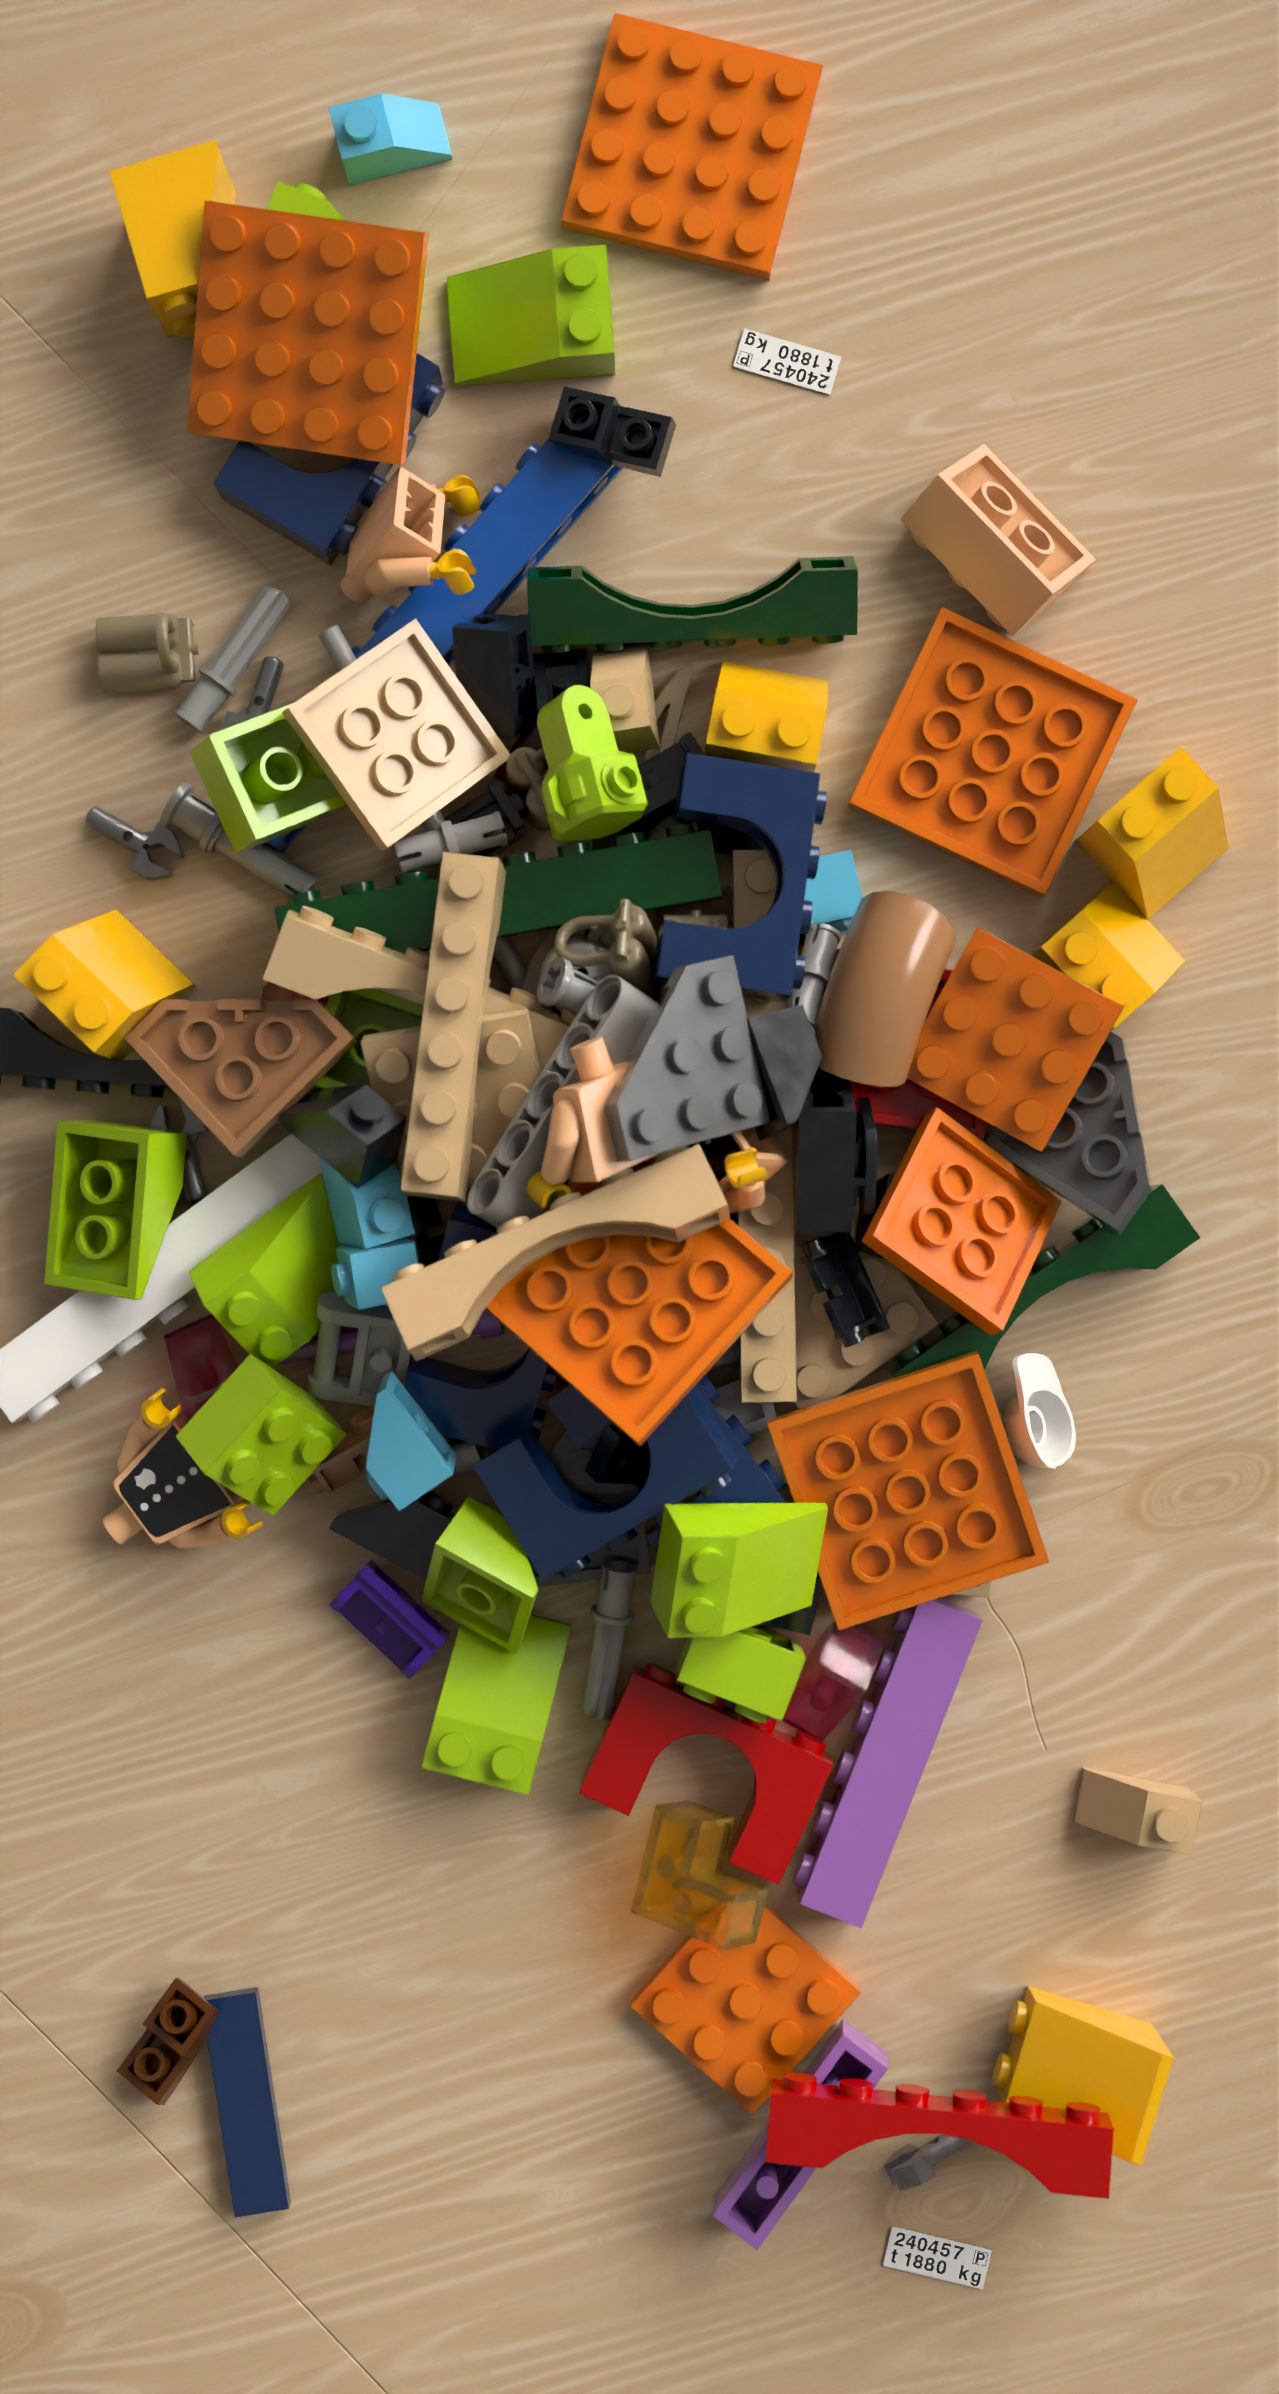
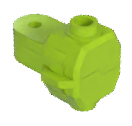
M575 685L568 688L543 706L538 714V730L549 768L542 782L540 792L554 839L558 841L600 839L622 830L641 818L647 806V799L635 755L618 751L607 707L602 698L594 690L583 685Z

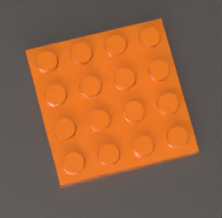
M614 13L561 219L562 229L770 280L823 65Z
M205 200L187 433L396 465L405 464L429 233Z
M941 607L847 806L1043 898L1052 883L1138 699Z
M656 1155L626 1169H633L635 1173L655 1164L654 1158ZM604 1179L596 1182L570 1183L568 1188L571 1190V1193L579 1192L584 1196L602 1188V1181ZM548 1207L543 1214L551 1211ZM729 1219L681 1242L652 1236L618 1234L585 1239L556 1249L526 1266L504 1285L486 1307V1310L637 1445L641 1446L793 1278V1272L735 1222Z
M978 1351L767 1420V1425L794 1503H825L828 1507L818 1572L838 1630L1049 1563Z

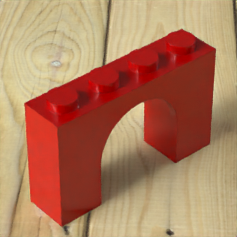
M649 1662L646 1669L633 1664L611 1716L581 1778L579 1794L629 1816L651 1766L664 1748L682 1737L694 1734H710L724 1738L737 1746L745 1754L754 1770V1788L751 1798L727 1849L729 1863L780 1885L834 1766L831 1755L824 1751L826 1743L798 1730L794 1737L775 1729L777 1721L768 1716L766 1723L746 1718L725 1706L727 1700L716 1696L714 1703L697 1699L683 1691L684 1687L675 1683L677 1675L662 1666Z

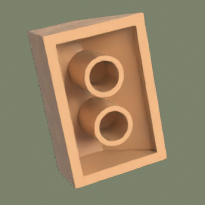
M982 445L938 474L900 519L911 531L915 542L922 548L930 551L948 569L951 579L958 586L967 589L986 608L988 617L999 627L1005 628L1012 636H1015L1035 620L1096 560L985 445Z

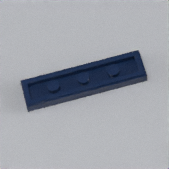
M255 1987L205 1995L204 1998L220 2011L207 2036L234 2216L241 2217L289 2209L291 2198L259 1989Z

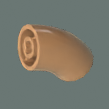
M893 891L872 892L861 899L840 948L817 1013L815 1026L813 1027L817 1036V1045L822 1055L818 1068L840 1078L866 1085L897 1087L905 1084L930 1005L956 942L954 927L933 906L909 894Z

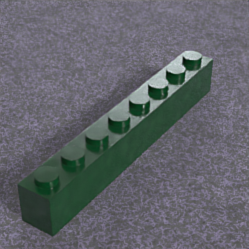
M692 822L665 828L666 838L645 841L644 832H636L612 837L611 848L591 851L589 842H580L557 847L558 857L537 861L535 851L504 856L503 862L506 870V879L497 938L561 927L569 920L581 916L613 915L619 908V901L621 899L630 900L632 905H637L646 912L722 898L711 830L699 832L698 823ZM419 871L395 876L396 886L375 890L373 881H363L341 886L342 896L321 899L320 890L291 894L287 896V906L274 908L278 932L280 933L289 909L300 913L302 906H307L332 916L334 920L331 926L353 934L355 927H361L382 935L387 939L384 946L405 954L408 947L428 951L431 950L440 878L429 880L427 871Z

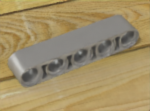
M609 975L597 983L474 1181L467 1199L468 1210L471 1214L499 1228L514 1218L528 1216L529 1220L544 1213L546 1208L541 1209L529 1197L526 1188L530 1178L535 1173L541 1171L551 1114L554 1107V1091L581 1079L570 1048L585 1041L602 1037L612 1065L633 1061L630 1054L649 1017L655 1016L660 1008V1005L655 1000L618 975ZM551 1195L547 1199V1206L553 1198Z

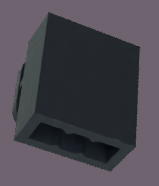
M817 1068L796 1123L792 1124L794 1221L796 1233H809L813 1236L826 1237L837 1232H852L853 1206L857 1203V1197L861 1216H874L878 1147L877 1131L869 1097H857L855 1106L850 1080L840 1078Z

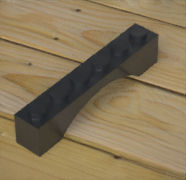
M0 1008V1086L2 1076L22 1077V1087L44 1090H55L56 1080L77 1082V1092L109 1094L110 1084L131 1086V1096L163 1098L164 1088L171 1089L145 1060H112L89 1056L67 1047L48 1035L24 1013L11 1008Z

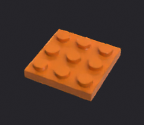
M977 927L924 1022L907 1079L1042 1152L1124 1006Z
M936 1107L925 1114L862 1242L991 1336L1003 1331L1062 1200Z
M737 1879L630 2000V2007L753 2116L771 2096L772 2079L783 2080L784 2074L791 2073L861 1994V1991L855 1982L744 1883Z

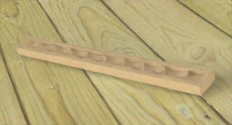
M733 850L731 853L732 929L751 925L763 918L772 905L776 891L775 870L765 850ZM743 997L747 1018L786 1009L788 999L784 1002ZM792 1125L772 1136L789 1160L764 1183L765 1200L763 1204L757 1208L737 1212V1225L793 1272V1278L739 1336V1394L741 1403L797 1402Z

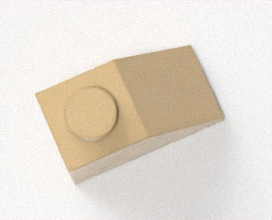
M648 644L629 645L628 648L619 651H594L590 686L602 698L607 707L618 751L632 753L660 748Z
M1083 1767L1073 1821L1074 1823L1139 1846L1193 1856L1203 1801L1189 1787Z

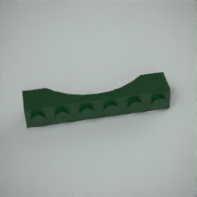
M853 556L798 558L778 576L750 592L723 601L694 605L659 603L630 595L605 583L583 566L528 567V614L530 615L532 646H542V650L549 653L569 652L577 644H596L598 650L619 651L628 648V643L650 642V646L656 649H674L682 646V641L704 640V645L709 647H729L736 644V639L758 638V643L774 646L789 643L790 637L812 636L813 642L831 644L843 641L844 635H857L858 569Z
M1151 1185V1193L1121 1235L1091 1216L1071 1231L1075 1240L1058 1251L1054 1245H1051L1038 1253L1003 1331L990 1336L962 1314L955 1312L938 1325L943 1332L941 1335L927 1345H924L922 1340L918 1339L895 1355L894 1359L898 1365L891 1369L889 1373L895 1378L974 1351H978L985 1370L1003 1335L1017 1317L1040 1297L1068 1281L1099 1271L1123 1268L1157 1269L1200 1239V1236L1164 1185Z

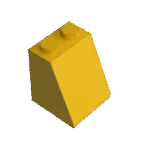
M216 139L109 171L147 300L167 337L172 335L191 337L195 333L205 200L235 204L236 193Z
M723 660L706 740L705 756L814 772L827 713L829 680Z
M1182 746L1075 840L1105 876L1120 888L1147 920L1229 849L1219 787Z
M117 909L52 934L13 974L91 1051L113 1060H124L134 1049L124 1038L163 999H182L195 986L181 970Z
M1027 1986L1023 2002L1016 2000L1011 2010L1008 2032L1013 2034L1008 2053L999 2054L993 2071L992 2083L993 2086L997 2087L996 2090L1001 2102L1009 2103V2098L1012 2096H1028L1043 2101V2107L1066 2109V2103L1068 2102L1094 2104L1100 2107V2113H1108L1113 2125L1112 2155L1141 2166L1174 2059L1173 2055L1151 2023Z

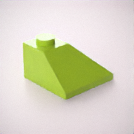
M468 1496L435 1544L421 1601L516 1654L524 1637L538 1593V1587L527 1554L500 1510L491 1505H483Z

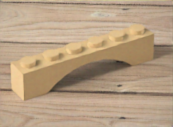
M443 852L401 1191L410 1196L466 1202L473 1145L474 1098L480 1034L489 973L500 927L506 870L499 858Z
M302 906L300 913L288 910L262 978L315 1000L342 991L367 988L408 990L425 995L430 954L412 947H408L405 954L385 947L387 939L380 934L361 927H355L353 934L331 926L334 920L332 916L314 908ZM489 978L483 1016L528 1008L542 1072L575 1019L576 1013L563 1008L560 1015L541 1007L542 1003L538 1001L536 995L518 988H512L509 995L490 988L491 979Z
M697 1144L688 1149L682 1146L661 1152L654 1158L655 1164L635 1173L633 1169H624L602 1181V1188L582 1196L579 1192L565 1195L555 1200L549 1206L551 1211L531 1220H529L528 1216L514 1218L501 1225L497 1229L498 1235L478 1244L475 1240L461 1242L448 1249L444 1253L445 1259L427 1267H424L423 1264L411 1265L395 1273L392 1276L393 1282L381 1287L408 1351L418 1361L469 1338L481 1314L501 1288L526 1266L556 1249L585 1239L618 1234L652 1236L681 1242L729 1220L728 1204L700 1145Z

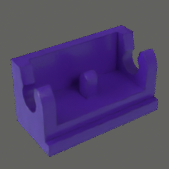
M372 1559L329 1604L393 1662L408 1679L446 1642L450 1634Z

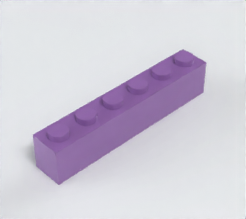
M941 1598L896 1612L892 1629L899 1632L891 1651L882 1650L873 1671L872 1680L878 1682L871 1702L863 1700L858 1708L852 1726V1731L857 1732L858 1736L851 1753L842 1751L833 1773L832 1782L837 1783L838 1787L831 1804L823 1801L815 1817L812 1832L818 1834L811 1855L803 1852L794 1871L792 1883L798 1885L797 1894L801 1905L862 1928L983 1621L976 1612Z

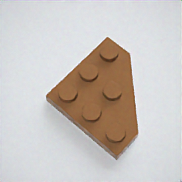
M163 999L124 1038L234 1156L239 1158L248 1152L278 1122L281 1113L295 1105L358 1042L329 1009L317 999H293V1001H264L262 999L188 1001L186 999Z

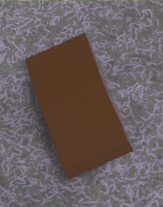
M176 1977L143 2022V2025L147 2027L146 2031L117 2072L156 2105H165L200 2051L220 2011L183 1980Z

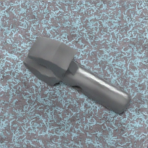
M266 656L263 659L248 707L237 714L227 711L222 725L223 729L269 712L284 667V663L280 659L273 656Z
M97 806L91 808L86 815V824L132 851L135 860L131 867L132 871L147 880H161L174 876L170 871L154 864L151 854L146 850L148 847L154 849L166 847L169 851L183 859L182 846L173 831L157 823L153 831L142 833Z
M180 1100L182 1112L186 1118V1125L182 1132H187L183 1189L187 1202L198 1203L207 1196L195 1143L200 1133L208 1132L209 1129ZM160 1105L157 1108L150 1127L171 1130L166 1106Z
M940 2135L920 2148L907 2144L895 2151L885 2162L884 2167L893 2185L897 2184L899 2190L910 2189L934 2178L936 2174L932 2167L974 2143V2141Z

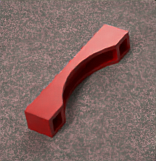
M786 2073L783 2075V2080L772 2079L766 2163L824 2168L844 2153L875 2140L904 2134H942L971 2140L1004 2154L1028 2170L1051 2193L1109 2199L1114 2128L1108 2113H1100V2107L1094 2104L1068 2102L1066 2103V2109L1043 2107V2101L1028 2096H1012L1009 2098V2103L986 2101L985 2094L970 2090L953 2091L952 2097L929 2095L930 2090L928 2088L913 2084H900L896 2086V2091L873 2089V2083L855 2078L841 2079L839 2085L817 2083L815 2076L805 2073Z

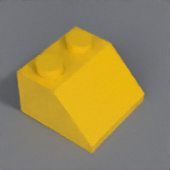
M1113 881L1032 953V956L1123 1005L1124 1008L1111 1030L1120 1025L1149 999L1185 962Z

